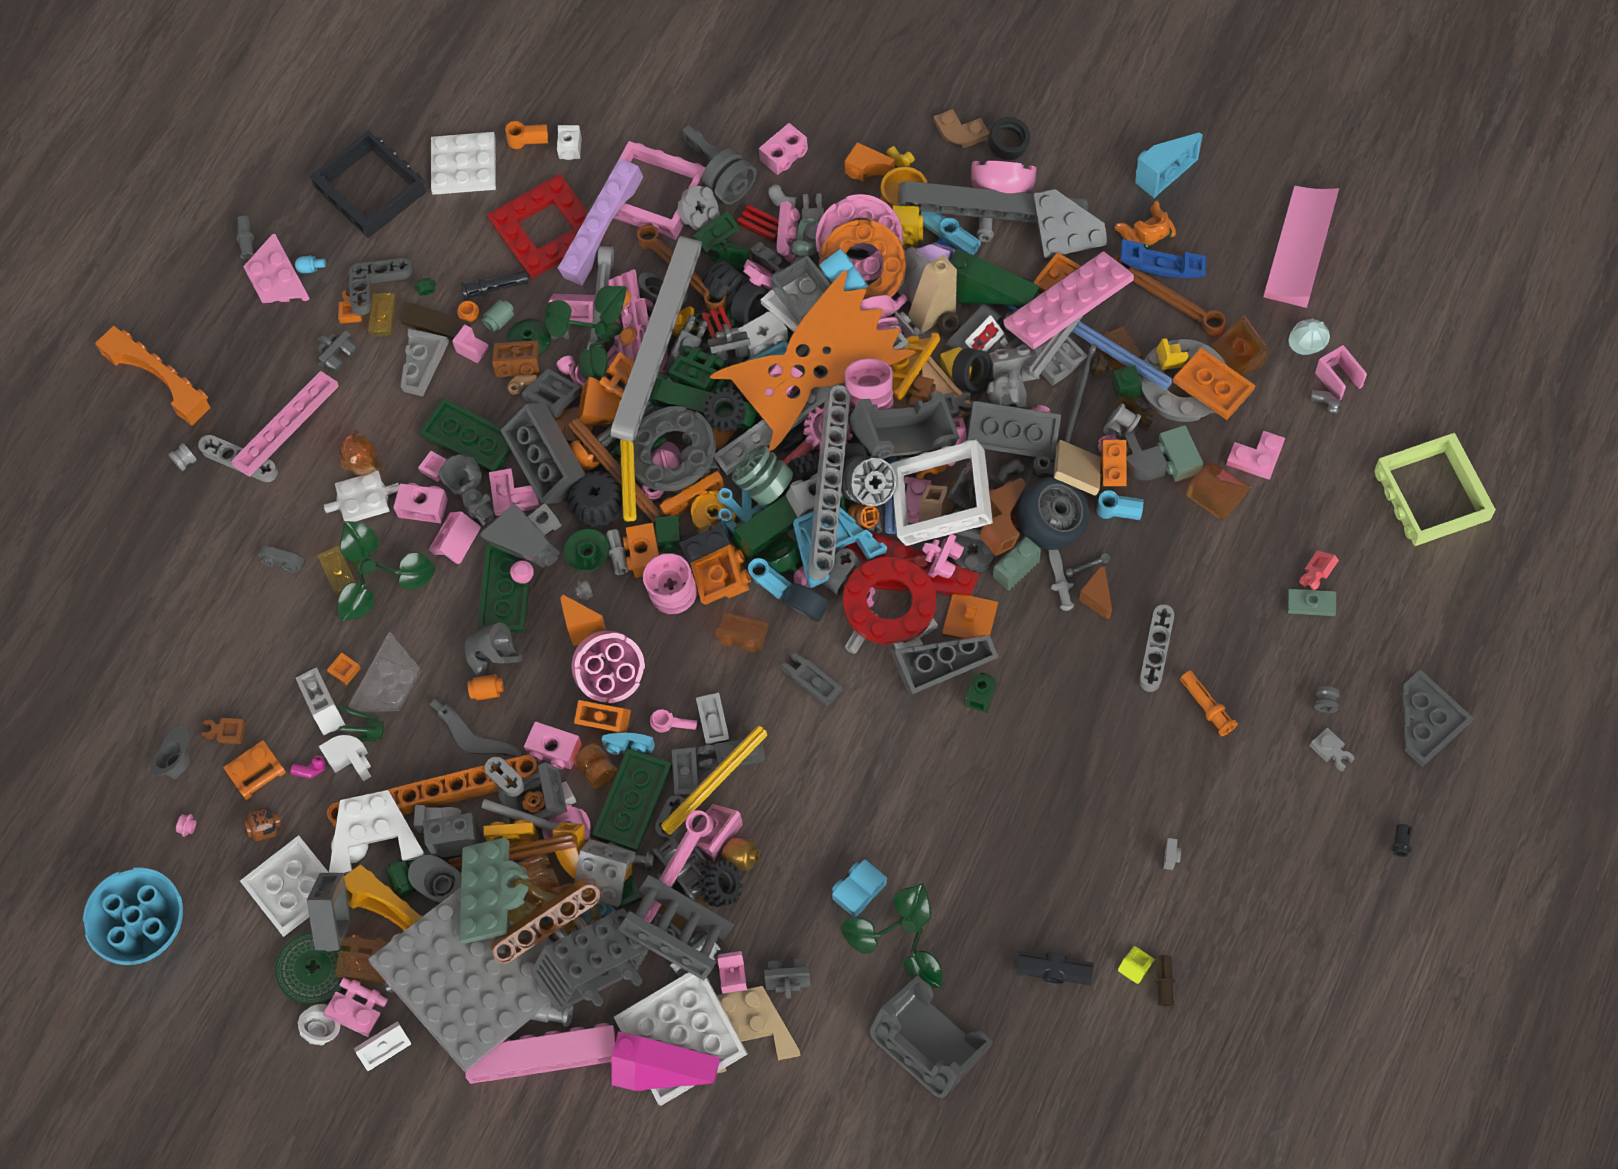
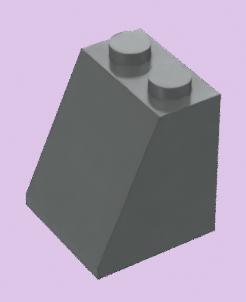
M515 503L480 533L481 537L495 548L542 568L552 565L560 554L558 549Z

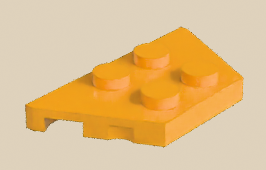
M931 333V338L919 339L918 335L906 338L909 346L903 350H914L915 353L889 365L893 372V396L898 400H902L939 343L940 337L938 333Z

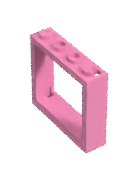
M630 141L620 156L621 159L630 163L635 158L693 178L689 188L693 186L704 187L702 176L706 167L699 163H691L681 157H674L665 154L661 150H654L645 147L641 143ZM624 203L614 216V219L637 227L653 225L658 229L660 235L674 240L677 239L685 224L679 216L678 208L673 218L669 219Z

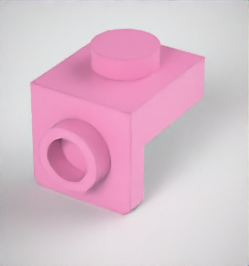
M742 952L717 955L722 994L747 990Z

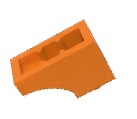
M858 142L845 160V174L852 179H858L863 182L868 177L875 175L885 176L887 172L895 169V159Z

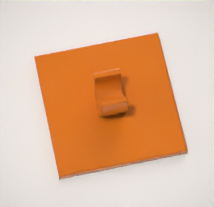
M952 595L942 634L960 639L990 635L998 602L974 596Z

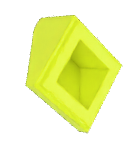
M1133 946L1123 959L1118 971L1138 984L1155 959L1136 946Z

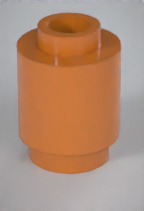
M497 674L474 677L473 680L468 681L469 696L477 701L500 697V692L504 691L503 680L498 678Z

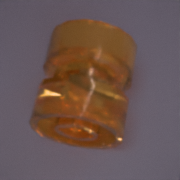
M593 743L583 748L573 760L579 771L586 773L585 779L595 789L607 784L618 771L609 758H605L606 754L598 743Z

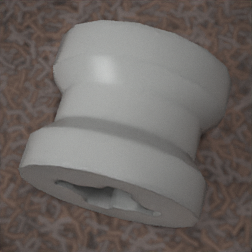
M184 443L179 445L178 450L171 451L168 454L182 472L189 463L197 461Z

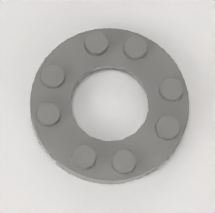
M1189 339L1168 341L1169 345L1180 344L1181 352H1188L1189 357L1186 361H1189L1200 348H1203L1226 364L1213 348L1204 343ZM1156 347L1146 356L1144 361L1164 373L1165 370L1160 368ZM1139 375L1142 382L1141 394L1144 395L1149 403L1148 406L1159 415L1174 421L1191 422L1214 413L1212 409L1195 397H1178L1167 389H1163L1142 375Z

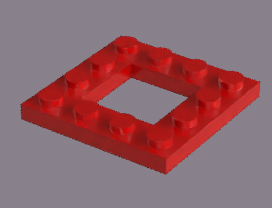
M559 174L488 213L487 217L529 278L533 279L561 263L589 212L562 175ZM554 203L573 230L537 249L519 222Z

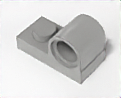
M719 692L696 697L706 744L729 739Z

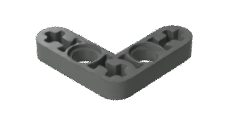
M406 258L352 265L349 268V292L352 312L356 315H365L370 312V283L403 280L411 277L413 274L411 261ZM380 269L386 270L384 273H376ZM358 287H365L363 291H355ZM359 300H363L362 305H359Z

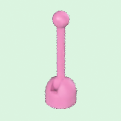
M569 355L558 360L556 365L561 373L570 375L573 382L580 386L576 382L573 373L576 368L573 357Z

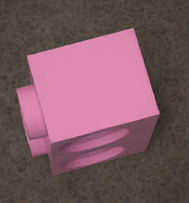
M788 123L759 148L760 161L776 175H779L783 170L789 169L797 158L805 155L808 150L807 137Z

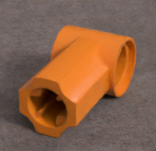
M512 121L505 128L507 143L512 149H521L525 144L548 143L547 124L523 125L518 121Z

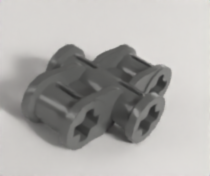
M669 836L668 841L657 849L653 848L651 851L655 854L658 862L666 868L679 844L672 836ZM696 846L672 885L673 887L678 884L685 896L695 902L696 898L700 896L699 892L703 891L702 888H698V884L701 883L698 880V876L702 875L698 868L701 865L705 866L708 864ZM656 874L657 879H660L662 874Z

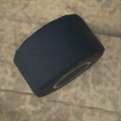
M793 583L784 600L786 606L817 622L821 620L830 603L822 595L798 583Z

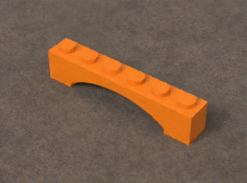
M115 326L110 328L95 343L100 353L116 366L119 363L138 366L160 378L172 392L173 401L171 405L173 409L187 423L193 426L211 408L207 402L208 396L201 389L196 391L187 378L177 376L178 373L173 367L163 365L162 360L155 353L149 354L147 348L141 342L137 341L135 343L132 340V336L126 330L122 329L120 331Z

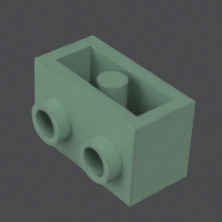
M1186 425L1160 433L1156 446L1160 447L1168 464L1167 473L1173 476L1175 482L1201 474L1203 461Z

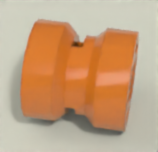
M855 503L848 510V514L856 520L855 523L858 526L872 528L878 523L879 512L875 506Z

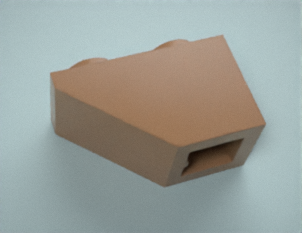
M926 486L920 501L919 522L951 514L953 502L949 487Z

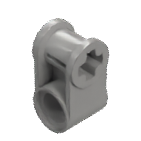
M1121 403L1113 411L1103 431L1106 435H1115L1120 440L1135 428L1141 415H1135Z

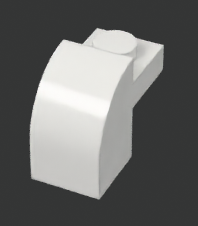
M340 735L319 746L335 773L352 763L363 781L372 777L367 770L371 765L364 756L368 752L363 743L356 737Z

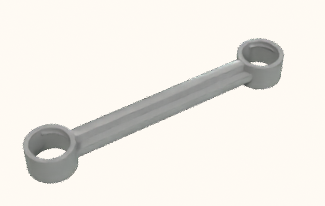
M599 246L595 299L601 288L609 286L608 280H610L611 268H613L614 264L613 246ZM594 302L592 324H597L602 320L599 318L601 313L597 312ZM591 328V337L588 341L587 350H589L590 344L602 339L596 335L595 328ZM603 343L598 345L604 349Z

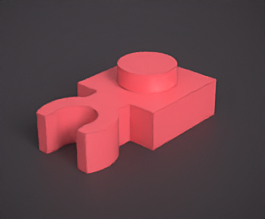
M1316 551L1305 567L1308 573L1300 578L1299 582L1303 588H1306L1309 584L1312 590H1316L1320 585L1319 580L1321 577L1327 579L1338 563L1337 557L1334 554Z

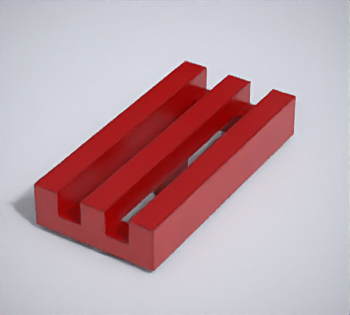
M747 205L746 211H743L741 214L742 217L738 218L737 225L775 242L778 237L779 219ZM746 219H748V220H750V221H752V222L757 223L758 226L755 225V224H752V223H750V222H748V221H746ZM763 228H767L771 231H774L775 233H771Z
M722 306L718 307L716 311L714 309L710 310L708 314L706 312L702 313V318L707 322V329L711 338H717L709 321L711 318H713L718 331H723L717 317L721 315L724 324L728 323L729 329H732Z

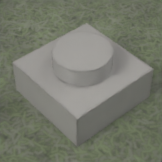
M1167 839L1163 869L1173 870L1175 863H1180L1181 848H1177L1178 839Z

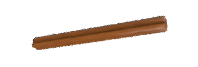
M573 419L568 427L608 473L616 478L622 486L621 466L580 419ZM635 483L636 504L651 522L655 523V517H663V514Z
M571 833L509 846V861L575 848L578 845V838ZM462 856L447 861L448 864L459 872L462 871Z

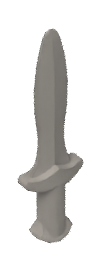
M1058 549L1048 550L1050 563L1055 574V584L1051 586V589L1059 591L1062 603L1060 608L1063 611H1069L1074 607L1068 592L1073 587V583H1068L1064 576L1063 564Z

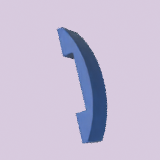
M1124 239L1121 241L1120 260L1135 269L1174 278H1199L1206 275V256L1185 252L1183 256L1144 249V243Z

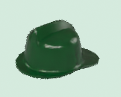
M781 537L758 554L761 559L769 563L778 573L787 570L796 572V565L801 560L798 542L789 537Z

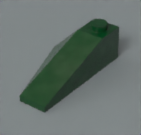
M959 249L955 250L950 260V263L957 269L956 301L962 304H1004V306L1023 307L1035 298L1040 288L1028 280Z

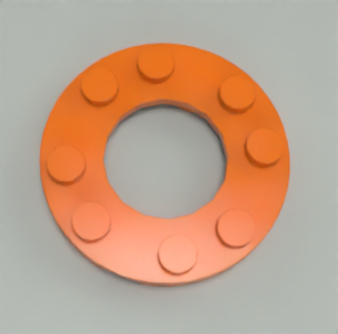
M854 220L835 229L825 240L821 248L819 264L839 249L846 253L856 244L867 243L874 245L883 256V270L880 277L868 285L869 287L866 288L867 291L863 300L882 295L892 297L900 288L906 273V254L899 238L889 228L872 220Z

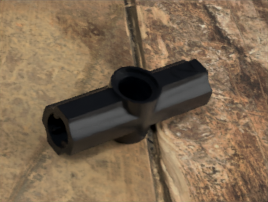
M1019 951L1016 974L1042 978L1045 982L1053 984L1071 982L1091 986L1094 963L1068 959L1067 956L1058 953L1040 955Z

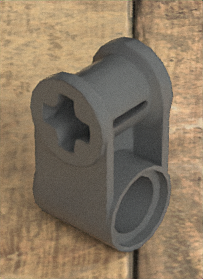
M841 549L837 552L834 566L829 573V579L821 584L835 594L840 595L844 591L850 575L860 566V561L855 553L850 549ZM846 559L851 560V563H844Z

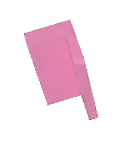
M553 294L549 299V303L555 300H562L568 303L571 307L570 320L592 323L595 295Z
M451 512L431 544L429 551L434 555L444 554L456 564H460L481 527L463 512Z

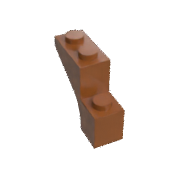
M1022 478L1008 481L998 489L989 490L993 523L984 525L979 536L995 556L1014 548L1020 533L1014 527L1010 515L1025 487V481Z

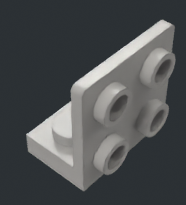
M589 839L580 850L575 883L582 879L592 880L600 892L599 902L618 907L621 904L626 871L633 863L636 852ZM584 889L581 896L589 897L593 893V889Z

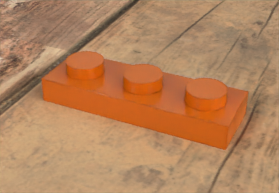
M718 471L712 474L709 473L696 484L685 487L676 496L665 499L660 505L663 517L677 516L691 508L694 500L701 494L703 496L709 494V491H719L724 488L722 476Z

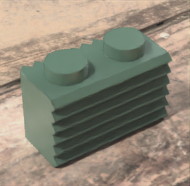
M1025 536L993 566V578L1006 590H1011L1014 584H1017L1021 578H1024V575H1027V572H1030V569H1033V566H1036V563H1039L1041 549Z

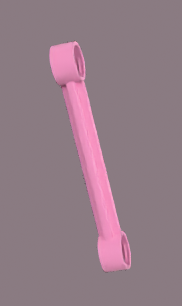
M693 811L688 815L686 819L688 830L659 879L669 887H672L699 838L707 836L713 829L712 818L703 811ZM699 815H705L707 818L706 828L701 832L694 831L692 827L693 820ZM654 900L644 920L651 923L661 903Z

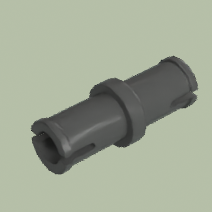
M239 216L236 219L238 230L236 240L240 247V258L250 260L254 255L252 245L254 235L250 229V218L248 216Z

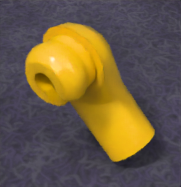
M895 146L889 148L886 152L889 157L895 159V165L898 167H908L915 160L911 152H906L904 155L900 154Z

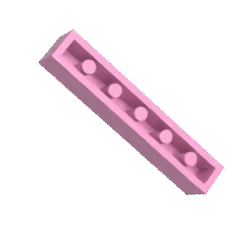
M600 1023L591 1029L584 1030V1027L571 1028L570 1032L565 1033L549 1031L545 1033V1036L524 1035L520 1037V1040L510 1041V1039H506L466 1072V1079L470 1084L612 1062L611 1056L617 1038L616 1030L613 1025L609 1026L608 1023Z

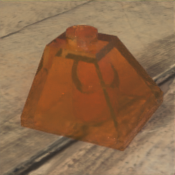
M1213 462L1204 466L1191 480L1186 496L1224 521L1251 490V487Z

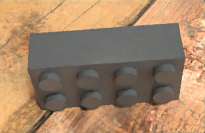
M545 403L525 404L500 430L541 504L560 503L569 495L571 486L575 482L578 483V479L581 477H585V472Z

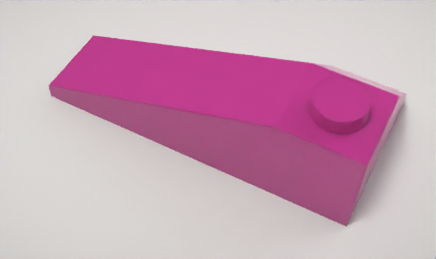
M618 1031L611 1056L612 1085L633 1091H645L646 1089L713 1084L721 1058Z

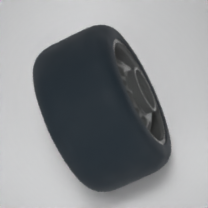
M1048 477L1033 484L1020 496L1016 507V520L1023 536L1028 537L1039 548L1057 550L1069 545L1083 534L1089 521V508L1080 489L1059 481L1054 477Z

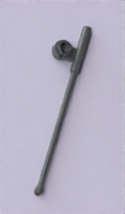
M1095 344L1089 347L1088 358L1064 439L1067 443L1071 439L1089 369L1097 348ZM1038 456L1031 465L1032 471L1038 476L1047 475L1054 477L1055 463L1045 456Z

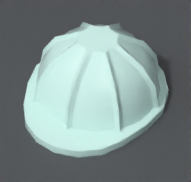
M1314 318L1298 322L1291 331L1288 340L1289 346L1298 354H1313L1323 350L1328 345L1330 334L1323 322Z

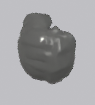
M458 454L447 458L438 472L442 483L453 494H459L461 497H463L466 491L476 489L482 477L475 459L466 454Z

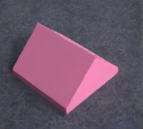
M712 804L706 813L713 820V829L707 836L700 837L695 846L703 856L712 862H716L722 854L725 843H728L736 835L743 823L741 814L737 810ZM705 815L697 823L694 831L701 832L706 828L707 818Z

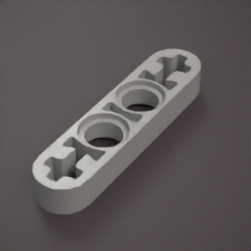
M206 435L199 440L198 447L205 457L240 471L232 465L231 461L243 448L212 435ZM213 444L214 447H215L216 449H218V451H216L214 448H211V447H209L208 449H206L205 446H206V445L210 446V445ZM226 451H234V455L231 458H223V454ZM267 459L260 467L265 470L270 468L271 471L263 473L262 469L258 468L251 475V477L263 482H271L277 477L278 470L274 462Z
M1168 605L1157 606L1152 616L1140 675V686L1148 692L1156 691L1162 681L1174 620V611ZM1164 612L1166 613L1164 626H1159L1160 615ZM1160 632L1165 635L1166 640L1156 642L1152 636ZM1153 653L1158 654L1162 660L1154 664L1149 661L1148 656ZM1150 670H1155L1154 681L1152 684H1148L1147 679Z

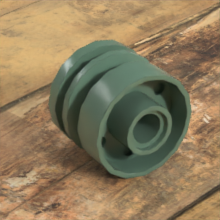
M763 444L748 452L738 463L732 474V480L740 485L742 490H749V496L760 506H765L774 501L786 489L793 476L792 469L782 460L776 461V455L770 452L769 448Z

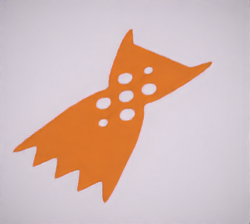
M847 270L843 271L803 317L788 343L785 354L770 355L742 362L719 370L710 376L712 379L732 380L773 430L769 447L770 451L775 449L787 435L807 403L812 388L845 383V370L847 366L857 360L867 358L879 359L891 365L915 353L914 350L893 349V345L900 332L899 328L877 330V325L883 312L882 308L860 310L867 291L866 289L843 290L847 278ZM806 344L809 346L810 353L808 356L800 357L797 355L796 348L798 345ZM825 346L831 348V352L829 354L823 353L822 349ZM773 364H778L782 367V374L778 377H772L768 373L769 367ZM795 365H802L805 368V374L800 378H796L791 374V369ZM823 365L827 368L828 373L824 378H817L814 375L813 371L816 366ZM795 385L800 389V395L797 398L791 399L786 395V390L789 386ZM771 388L774 393L772 396H767L765 390Z

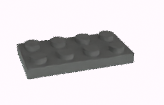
M971 401L965 441L977 440L987 450L1033 457L1045 456L1054 460L1061 415Z

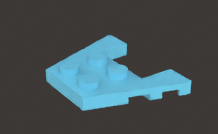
M839 507L835 551L853 542H857L868 561L886 553L888 548L885 544L876 541L872 537L873 534L867 529L863 530L855 523V519ZM814 511L795 519L793 523L810 589L829 579V574L823 580H815L808 573ZM821 521L824 526L829 527L827 522ZM819 542L821 547L827 548L826 544ZM817 563L820 569L825 570L822 564Z

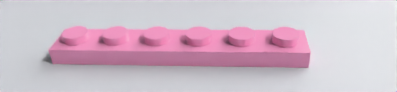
M320 371L231 461L232 465L250 477L339 387L338 382Z

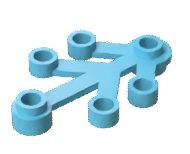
M722 488L717 496L718 501L725 504L730 510L721 509L717 515V520L722 518L721 514L727 515V519H722L726 527L734 534V528L737 524L731 519V511L736 514L740 521L747 522L757 510L761 508L764 510L769 507V504L765 506L758 504L751 510L749 490H742L741 508L732 498L731 490ZM721 494L728 495V498H723Z

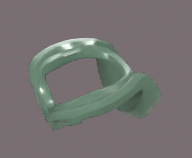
M808 217L800 221L797 229V240L792 243V252L798 256H812L818 253L816 244L804 241L803 235L808 223L819 224V219Z

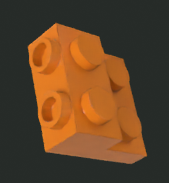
M730 544L690 563L701 603L707 605L724 596L730 599L749 590L748 583L751 582V577L748 571L743 569L742 563L745 562V557L740 549Z

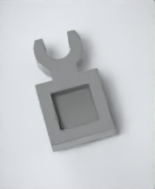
M1328 727L1310 743V747L1326 762L1332 758L1335 761L1336 768L1340 771H1343L1346 767L1341 762V759H1346L1350 763L1355 759L1350 752L1341 750L1345 743Z

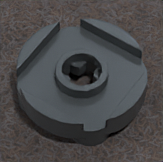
M955 535V542L962 545L964 549L959 559L955 560L951 557L953 564L976 573L985 571L993 564L995 555L984 541ZM969 547H977V554L973 552L969 554L967 552Z

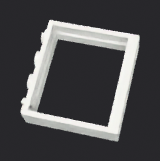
M967 440L959 445L945 446L937 451L923 452L919 456L902 458L897 462L890 463L897 478L896 489L893 493L897 537L906 546L993 523L985 451L977 440ZM971 457L977 507L908 525L904 475Z

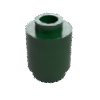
M397 859L389 863V868L385 872L394 892L398 893L399 897H405L414 893L416 889L411 885L408 878V870L410 868L408 861Z

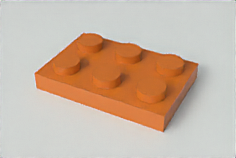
M1200 348L1173 378V383L1226 420L1247 399L1256 386L1203 348Z

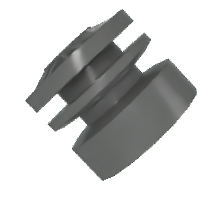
M860 455L849 458L843 465L841 492L846 499L854 503L867 506L884 504L892 497L896 489L897 478L895 471L883 459Z

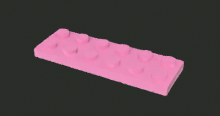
M1103 251L1004 319V326L1034 350L1132 282L1134 275Z

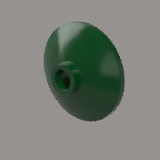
M534 319L522 320L516 323L510 329L507 336V342L538 340L539 356L548 349L551 342V335L548 333L545 324Z
M583 529L575 532L568 538L564 546V556L572 568L579 571H592L601 567L606 562L610 546L607 538L601 532L594 529ZM588 551L592 552V554L588 556L584 555Z

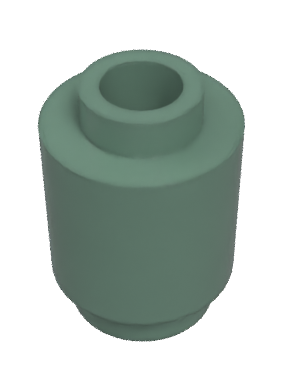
M498 300L484 314L482 323L491 332L500 330L514 316L513 306L506 300Z

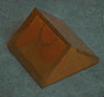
M1246 316L1239 318L1212 345L1223 358L1226 365L1241 376H1245L1266 365L1269 348Z

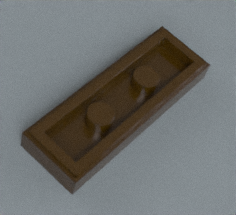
M413 303L409 304L401 319L403 325L431 334L445 336L450 340L456 337L464 325L471 326L467 320Z

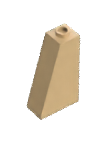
M941 255L925 266L908 317L912 320L910 323L913 327L917 326L923 333L938 324V320L943 313L956 312L957 269L944 255Z

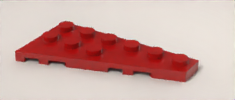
M869 531L873 534L872 537L876 541L882 542L888 548L886 553L873 559L881 557L902 558L916 564L928 575L935 558H933L932 562H928L925 560L927 556L925 552ZM857 542L844 547V549H850L855 553L860 561V565L868 561ZM846 559L844 563H851V560ZM955 565L956 568L950 578H945L938 574L934 578L929 576L936 593L950 596H971L979 580L978 573ZM895 580L877 582L872 586L876 590L901 592L909 590L904 584Z

